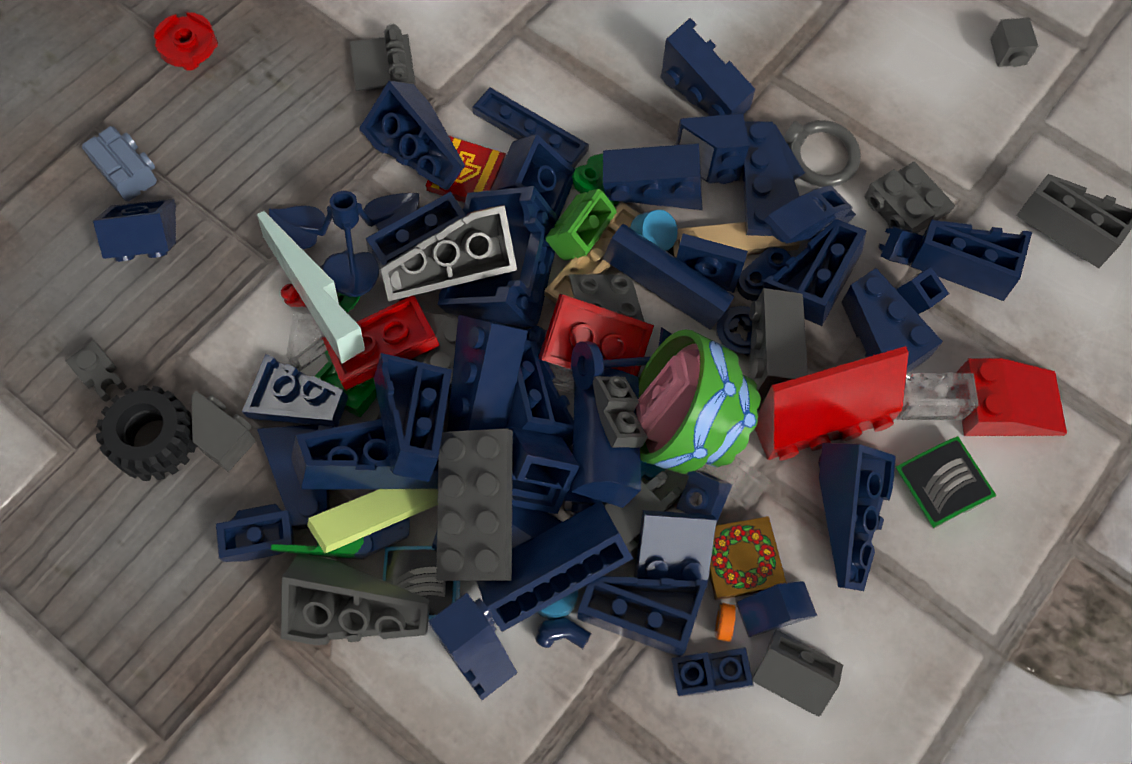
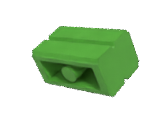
M599 188L588 193L578 194L554 225L555 228H552L545 237L546 241L564 261L574 259L575 257L587 256L617 213V209Z

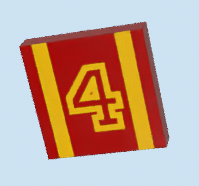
M449 136L465 167L449 190H444L428 180L426 191L441 196L451 192L457 201L463 203L466 201L467 193L491 191L506 153Z

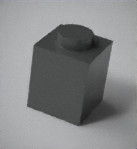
M1030 18L1001 19L990 38L998 67L1027 65L1038 48V42Z

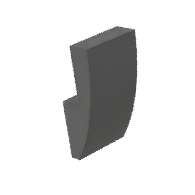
M595 376L593 387L596 405L611 447H642L648 437L634 414L639 400L627 379L617 376Z

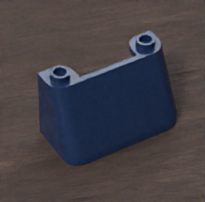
M534 186L467 193L462 209L466 215L473 211L505 205L517 270L442 288L437 305L450 315H462L519 328L536 326L540 320L545 298L544 290L548 285L555 251L547 243L545 237L552 228H555L554 225L558 221L556 213Z

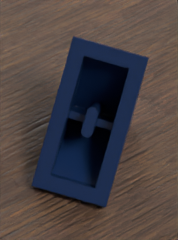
M804 581L776 584L736 602L748 638L817 616Z

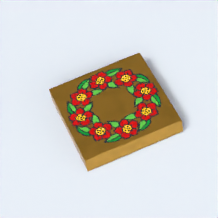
M769 516L716 526L709 570L715 600L758 593L776 584L786 583Z

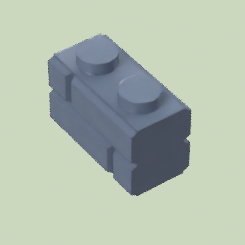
M110 126L100 132L98 137L94 136L82 144V148L91 162L125 201L129 202L138 196L140 191H145L156 184L157 179L152 173V170L155 169L154 164L144 152L139 155L135 150L138 149V146L127 132L121 135L115 127Z

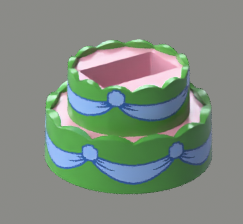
M689 329L673 333L660 344L648 360L639 377V403L636 406L637 419L648 437L644 445L640 447L641 461L680 474H686L687 472L702 468L705 464L716 468L728 465L734 461L738 453L746 448L749 442V434L755 429L758 422L757 409L761 398L756 389L757 383L742 374L738 364L739 358L734 351Z

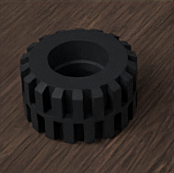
M147 385L138 386V391L134 392L132 388L124 390L125 395L119 398L116 395L112 398L111 401L114 404L110 408L104 407L101 413L105 417L97 422L96 427L101 432L96 434V439L102 445L99 447L101 452L121 471L135 479L138 476L142 481H150L152 476L157 480L165 478L166 472L169 471L173 475L179 471L177 466L180 463L186 465L190 459L187 457V454L189 452L194 453L197 447L192 442V416L173 393L168 390L165 392L158 386H153L150 390ZM152 421H163L162 430L154 441L144 446L134 447L135 436L145 424Z

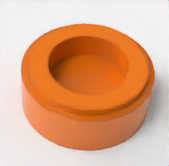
M721 603L718 607L715 622V637L717 640L730 642L732 639L736 616V606L733 604Z

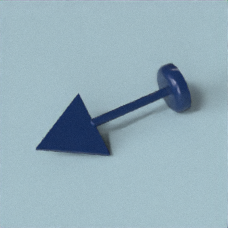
M663 327L660 330L658 347L665 339L672 335ZM580 341L573 348L571 355L572 376L580 389L591 390L594 389L593 380L595 376H603L604 368L646 365L651 356L603 360L600 348L594 342Z

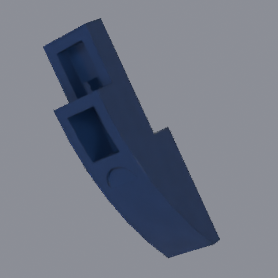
M832 185L810 191L769 214L765 218V222L771 227L770 231L776 239L788 244L814 238L835 219L849 223L856 214L851 210L853 207Z

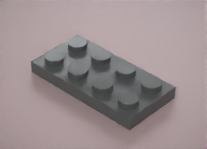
M492 429L442 432L438 466L436 581H512V430Z

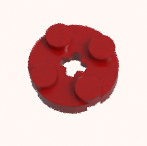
M186 12L187 16L177 18L176 14L171 15L160 22L155 29L156 49L166 63L176 67H183L187 71L195 70L200 63L211 56L214 49L218 46L212 26L204 16L197 13ZM189 37H191L190 40L187 42H180V39L182 38L188 39Z

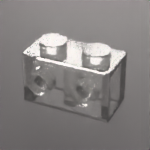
M906 373L903 407L897 416V420H964L979 406L974 373Z

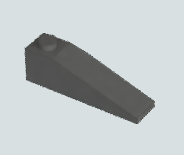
M505 205L470 212L380 267L387 300H397L516 271L517 266Z
M298 554L282 576L281 639L311 645H326L330 640L347 638L348 642H358L362 637L379 635L383 639L427 634L430 599L331 559Z

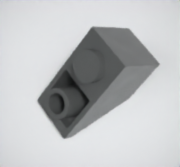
M195 391L191 396L193 443L206 456L229 472L256 442L249 432L252 426L238 414L230 417L224 412L227 407L213 395L205 398Z

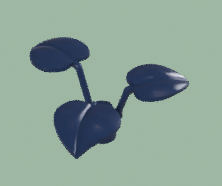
M339 191L331 196L326 217L320 209L312 206L269 209V216L301 249L313 247L317 242L318 236L326 234L333 219L334 224L345 232L348 255L338 254L332 256L325 263L323 271L334 281L336 292L348 297H358L369 292L379 277V264L371 253L360 252L354 254L351 229L358 223L359 215L369 227L376 225L379 231L418 210L420 198L419 193L386 195L370 201L363 211L362 204L357 203V198L353 193Z

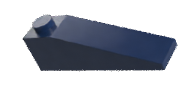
M388 81L359 129L375 149L391 155L400 164L408 165L422 177L444 190H449L465 165L436 112L414 84Z

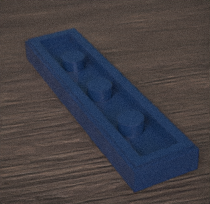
M491 87L487 89L472 107L473 114L517 140L538 134L573 168L577 166L589 151L588 143Z

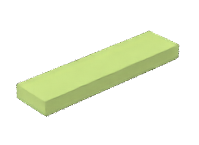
M379 489L308 518L307 526L324 553H328L438 505V489Z

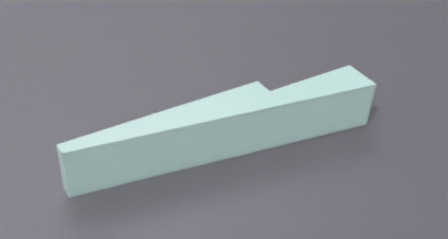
M265 211L258 213L257 217L264 240L341 363L363 352L365 346L361 327L339 305L334 281Z

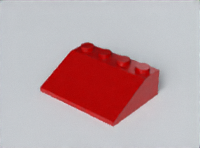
M904 346L772 385L758 412V422L755 427L767 460L776 457L781 461L798 455L799 450L809 447L812 451L822 449V443H831L832 440L842 438L843 441H849L862 435V431L873 428L875 432L894 425L893 421L902 411L909 356L907 347Z

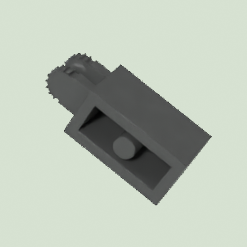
M661 471L646 485L641 481V491L623 508L612 504L604 506L631 555L638 548L637 541L640 534L642 510L666 512L683 493L679 487H676L661 501L655 496L654 492L661 488L669 477L664 471Z

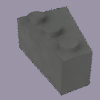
M1047 174L1016 216L1099 269L1119 248L1131 231L1132 209L1116 204V198L1106 195L1103 199L1085 193L1087 188Z
M763 288L757 301H753L751 304L749 316L752 321L749 378L757 383L756 389L760 394L761 402L757 410H760L772 385L808 375L802 293Z

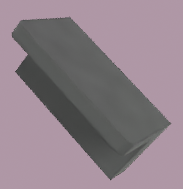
M776 629L769 641L766 654L754 674L753 682L815 716H821L840 685L843 664Z

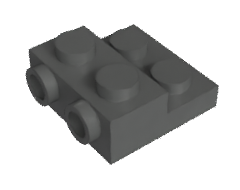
M915 161L898 172L893 169L872 182L864 196L869 206L885 219L889 228L894 226L916 233L928 227L931 220H939L950 213L955 207V204Z

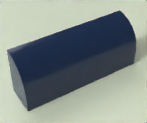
M622 224L613 235L603 257L604 261L710 330L722 317L734 298V295L625 224Z
M604 368V377H625L637 399H639L638 376L614 368ZM574 382L573 456L580 467L572 483V492L623 508L641 491L640 447L612 448L599 417L594 389H580Z
M599 501L513 549L512 581L476 582L483 602L493 615L492 619L501 632L627 563L633 557L602 501Z

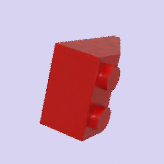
M968 358L955 373L964 436H1065L1067 434L1055 371L1003 358Z

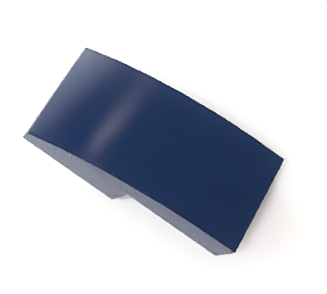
M746 647L710 654L704 652L671 658L678 697L754 686Z

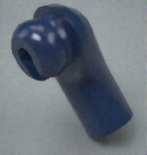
M562 617L543 621L537 628L538 632L535 635V640L541 647L550 648L554 641L565 638L583 649L592 633L570 619Z

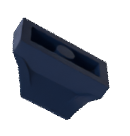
M276 503L239 510L230 521L216 523L219 559L223 562H244L280 555L285 552L272 551V544L295 545L291 514L289 510L282 511Z

